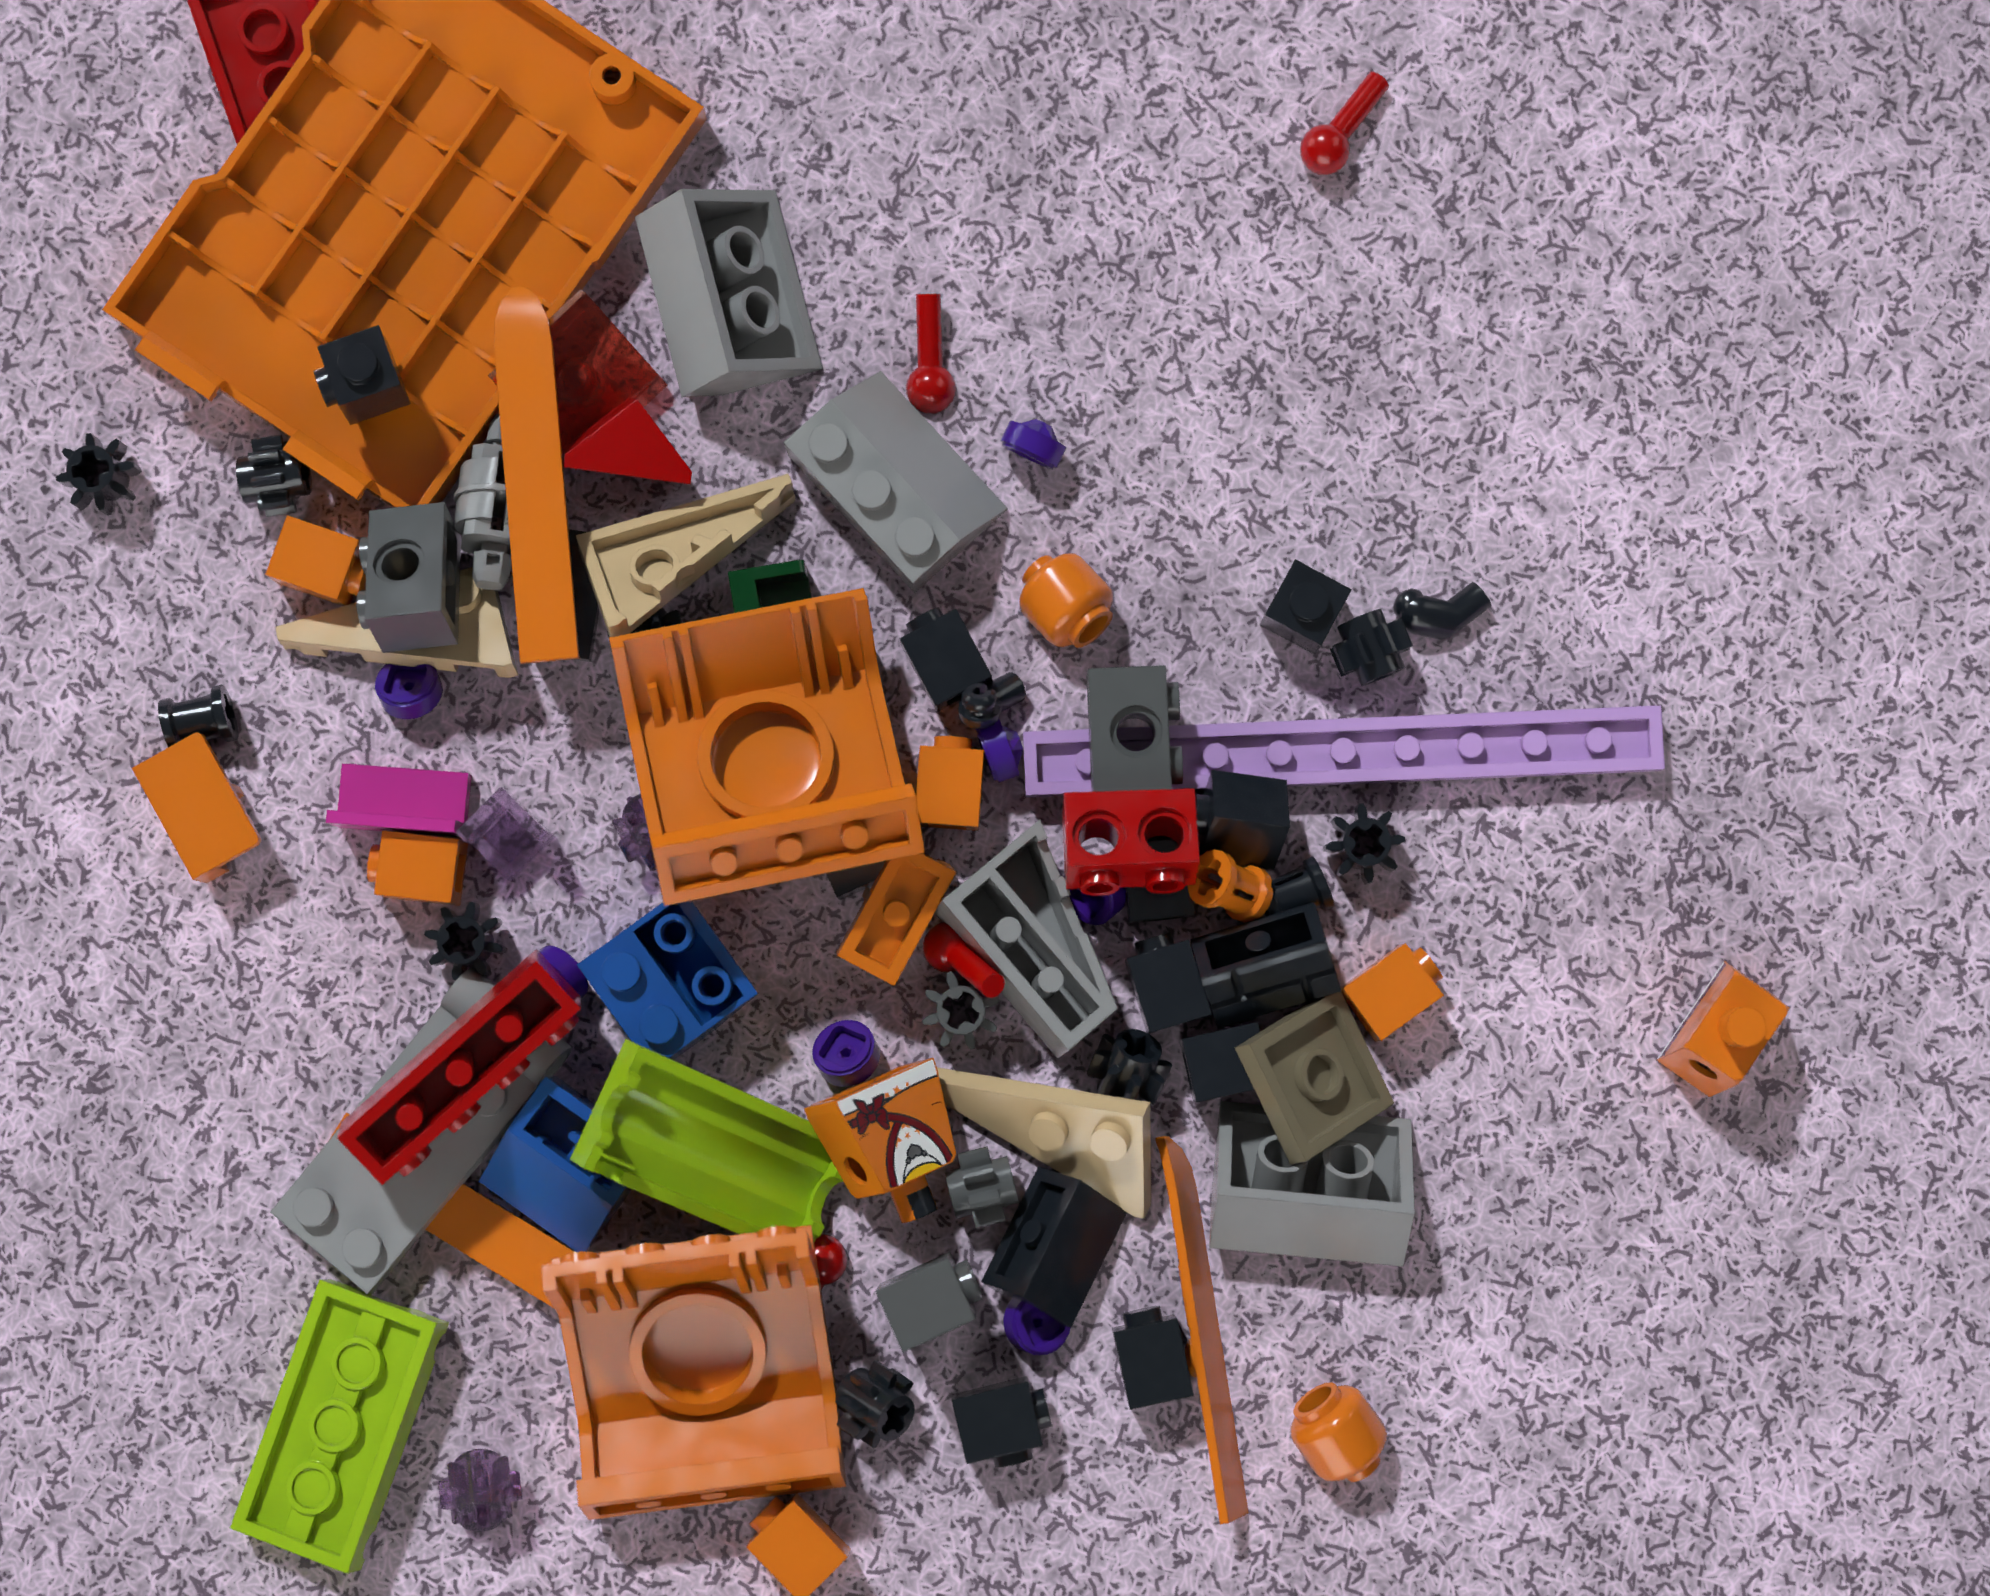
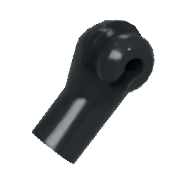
M1471 582L1448 601L1423 596L1422 592L1418 589L1404 590L1396 597L1393 611L1399 619L1402 618L1406 630L1410 633L1441 640L1452 637L1492 605L1484 591L1475 582Z
M1008 672L987 684L975 683L965 688L958 706L959 718L962 723L973 729H986L993 726L998 721L1001 712L1025 699L1026 690L1022 680L1015 673Z

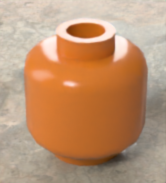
M1067 553L1052 558L1050 555L1042 556L1028 567L1022 577L1025 586L1019 597L1020 611L1045 639L1056 647L1074 645L1076 648L1084 647L1097 639L1109 626L1113 618V613L1110 610L1113 603V591L1079 555Z
M1332 1382L1324 1383L1308 1391L1295 1404L1293 1409L1295 1417L1290 1427L1292 1441L1320 1478L1326 1481L1348 1479L1350 1482H1357L1368 1477L1377 1469L1381 1461L1379 1454L1383 1451L1387 1441V1432L1384 1423L1360 1390L1349 1385L1337 1386Z

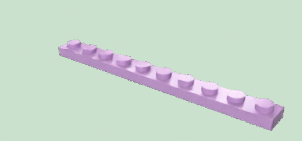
M1661 705L1169 726L1170 746H1181L1183 758V784L1172 785V789L1195 788V790H1205L1211 770L1287 780V787L1657 772L1665 769ZM1150 727L1117 728V738L1126 749L1142 751L1152 744L1153 732ZM1089 729L1023 732L1025 797L1063 796L1066 792H1091Z

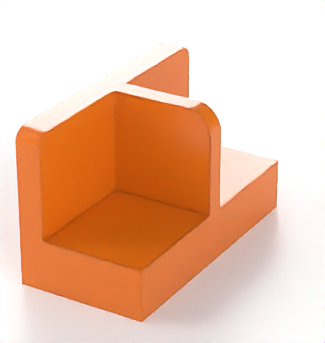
M193 733L132 768L193 880L209 883L229 871L226 863L261 843V837L240 801V798L244 796L241 787L229 781L203 734Z
M924 853L886 860L871 889L865 888L862 894L864 902L837 949V956L895 986L957 872L950 864L940 859L936 860Z

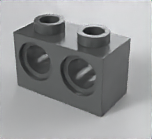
M951 1252L880 1283L875 1291L902 1352L975 1320L977 1310L974 1303L982 1300L983 1295L968 1260L966 1259L956 1264Z

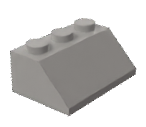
M680 189L635 216L681 397L727 395L823 369L776 190Z
M881 371L831 399L783 442L791 460L914 593L1008 510L1003 502Z
M1220 1101L1210 1204L1209 1248L1403 1267L1415 1214L1411 1119L1375 1116L1308 1161L1290 1164L1262 1105Z

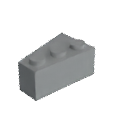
M1039 819L945 897L937 907L935 915L942 923L948 924L961 937L968 948L1003 976L1005 987L1001 993L1058 1059L1118 1008L1087 932H1083L1069 898L1071 893L1069 889L1065 888L1064 876H1060L1046 841L1048 837Z

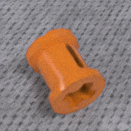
M1219 850L1206 851L1199 857L1200 862L1196 884L1187 886L1190 898L1196 904L1207 908L1218 906L1225 908L1226 913L1232 919L1242 923L1252 921L1264 915L1273 898L1272 879L1264 869L1252 865L1245 868L1238 866L1229 854ZM1210 873L1222 877L1223 881L1219 883L1208 878V875ZM1239 890L1253 895V899L1247 900L1238 895Z

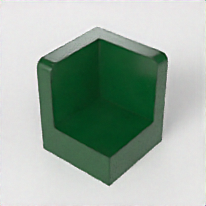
M794 560L728 572L734 613L812 598L808 570L804 560Z

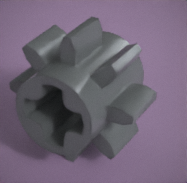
M948 972L947 983L950 989L942 995L933 990H926L925 995L931 1001L937 1003V1013L928 1015L922 1022L923 1025L940 1023L946 1029L941 1037V1046L946 1047L951 1042L954 1034L964 1035L966 1045L972 1050L975 1049L976 1044L973 1032L980 1026L988 1031L996 1032L997 1026L985 1018V1008L995 1006L1000 1002V999L997 996L982 999L977 993L978 989L971 983L969 987L958 986L955 975L952 972ZM964 993L971 994L974 997L972 1008L979 1013L978 1020L975 1024L964 1021L958 1029L950 1027L948 1022L950 1021L951 1014L943 1008L945 1001L948 998L959 1000Z
M988 1146L958 1153L961 1167L945 1171L956 1219L973 1215L976 1229L1006 1221L1003 1207L1019 1203L1008 1156L991 1160Z

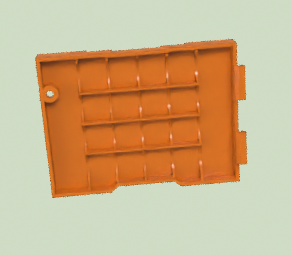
M320 0L302 25L304 45L302 54L218 173L195 179L191 182L102 310L113 320L142 339L135 348V351L209 401H212L217 396L216 393L219 390L289 437L290 439L283 448L285 452L359 501L364 495V491L368 490L393 508L439 503L444 500L460 477L461 465L471 459L473 445L481 444L485 441L490 421L495 414L499 413L494 356V323L502 299L512 288L527 286L539 298L548 317L552 334L594 272L601 269L634 222L635 216L645 210L706 122L707 117L704 106L545 0ZM608 70L620 72L621 78L615 84H607L603 80L604 74ZM379 325L390 345L411 404L350 425L338 404L327 407L314 375V370L324 367L317 346Z

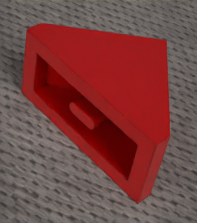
M627 398L562 448L563 467L691 484V469L638 399Z

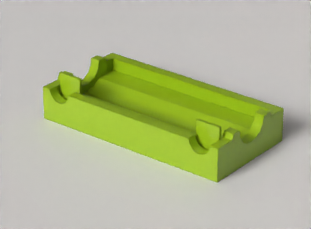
M625 1039L570 1158L571 1161L586 1170L603 1175L624 1186L735 1233H753L773 1226L799 1227L811 1225L814 1242L816 1238L821 1236L825 1227L821 1219L825 1199L837 1183L844 1182L809 1120Z
M332 1279L319 1280L230 1529L346 1574L361 1570L365 1560L363 1559V1552L366 1543L377 1527L435 1364L434 1354L437 1344L442 1335L446 1333L449 1322L417 1309L387 1302L372 1294H366L361 1289Z

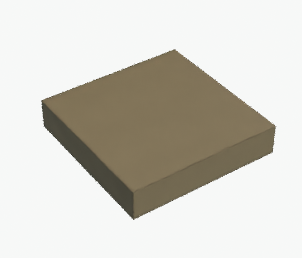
M1342 992L1324 996L1304 1004L1235 1047L1290 1164L1308 1161L1394 1104Z

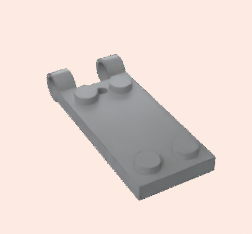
M475 967L466 970L449 988L441 1001L440 1007L355 1110L496 984L486 976L478 973ZM563 1039L552 1046L544 1041L526 1057L531 1064L513 1083L502 1090L496 1084L477 1101L482 1107L467 1124L455 1133L446 1128L428 1144L432 1149L431 1154L414 1171L405 1177L397 1172L384 1185H381L337 1139L338 1129L270 1213L366 1294H374L424 1233L428 1225L502 1138L545 1076H553L570 1055L572 1047Z

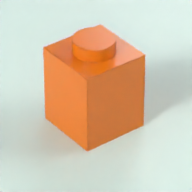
M288 515L286 516L265 573L267 577L277 584L341 606L349 605L353 595H357L359 591L366 590V575L362 569L359 555L360 540Z
M935 736L934 746L920 745L916 799L921 827L979 831L985 754L984 750L972 749L973 739L957 736Z
M382 830L380 845L373 844L370 848L367 863L368 882L375 883L374 895L384 898L460 906L468 843L454 838Z
M1404 943L1398 945L1343 985L1341 992L1351 1010L1372 1039L1377 1042L1384 1040L1443 997V993L1436 985L1438 981L1443 979V976L1430 956L1421 947L1412 952L1408 945Z
M798 1493L786 1504L777 1496L774 1497L749 1523L757 1533L750 1539L746 1548L793 1596H810L848 1558L851 1550Z

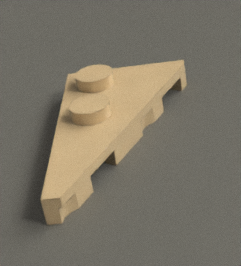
M789 473L576 535L579 552L609 636L615 637L630 634L795 502L793 484Z
M473 567L460 571L459 635L457 645L383 653L371 630L361 627L357 613V602L275 627L277 639L284 649L299 650L305 655L327 657L328 651L332 650L359 653L365 662L409 667L428 664L437 670L457 672L458 666L463 665L494 669L498 677L511 678L518 676L498 590L476 587L473 579Z
M937 1067L945 1105L1061 1174L1083 1181L1132 1216L1145 1218L1151 1206L1150 1102Z

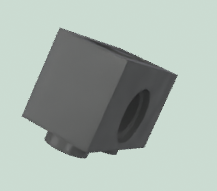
M445 502L370 510L368 537H361L359 542L360 562L366 575V590L359 591L357 594V613L361 627L371 630L383 653L457 645L459 635L461 536L455 530L454 521Z
M1166 665L1088 668L1086 680L1091 792L1172 789V785L1183 784L1182 747L1170 746L1169 721L1180 720L1179 683L1167 682ZM1128 719H1140L1146 722L1153 732L1152 744L1142 751L1126 749L1117 738V728Z

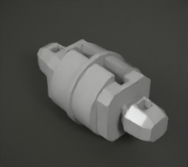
M499 413L495 414L490 421L486 443L473 445L471 459L461 465L459 486L454 493L456 503L454 527L456 532L462 535L461 550L474 554L473 579L476 587L489 590H502L508 582L512 564L505 484L496 483L497 473L504 474ZM492 517L502 518L501 531L491 530Z

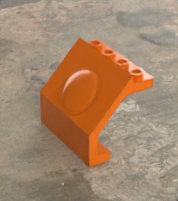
M864 588L609 637L664 906L925 853L916 795L912 784L905 785L882 688L868 598Z
M811 1225L799 1227L773 1226L758 1232L729 1236L720 1234L705 1235L691 1241L668 1244L642 1243L630 1246L627 1249L598 1253L587 1251L573 1252L559 1258H552V1264L542 1265L543 1291L558 1314L564 1342L580 1441L582 1479L576 1480L578 1507L588 1520L847 1487L841 1429L836 1425L840 1419L837 1403H835L836 1382Z

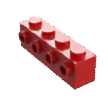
M537 949L534 950L341 1122L337 1139L381 1185H384L397 1172L403 1177L407 1176L431 1154L432 1149L428 1144L446 1128L455 1133L478 1113L482 1106L477 1101L497 1084L502 1090L513 1083L531 1064L526 1057L544 1041L550 1046L556 1044L576 1026L580 1020L575 1015L581 1009L580 995Z

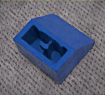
M692 900L664 906L662 902L577 964L630 1040L672 1060H675L716 1030L759 994Z
M545 1076L505 1132L479 1182L575 1252L588 1251L632 1189L603 1175L586 1170L570 1160L595 1104L557 1076Z

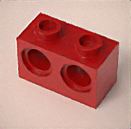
M1195 788L1064 793L1062 829L1066 889H1080L1086 895L1104 896L1113 894L1122 887H1146V890L1149 892L1167 894L1178 892L1184 889L1185 885L1196 884L1200 861ZM1162 835L1175 840L1179 847L1172 852L1162 853L1153 850L1147 844V841L1152 837ZM1090 838H1102L1110 842L1114 849L1103 855H1094L1087 852L1081 844Z

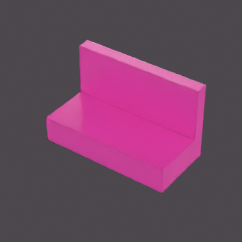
M342 763L338 811L327 810L326 823L345 829L383 830L466 838L472 775L463 772Z

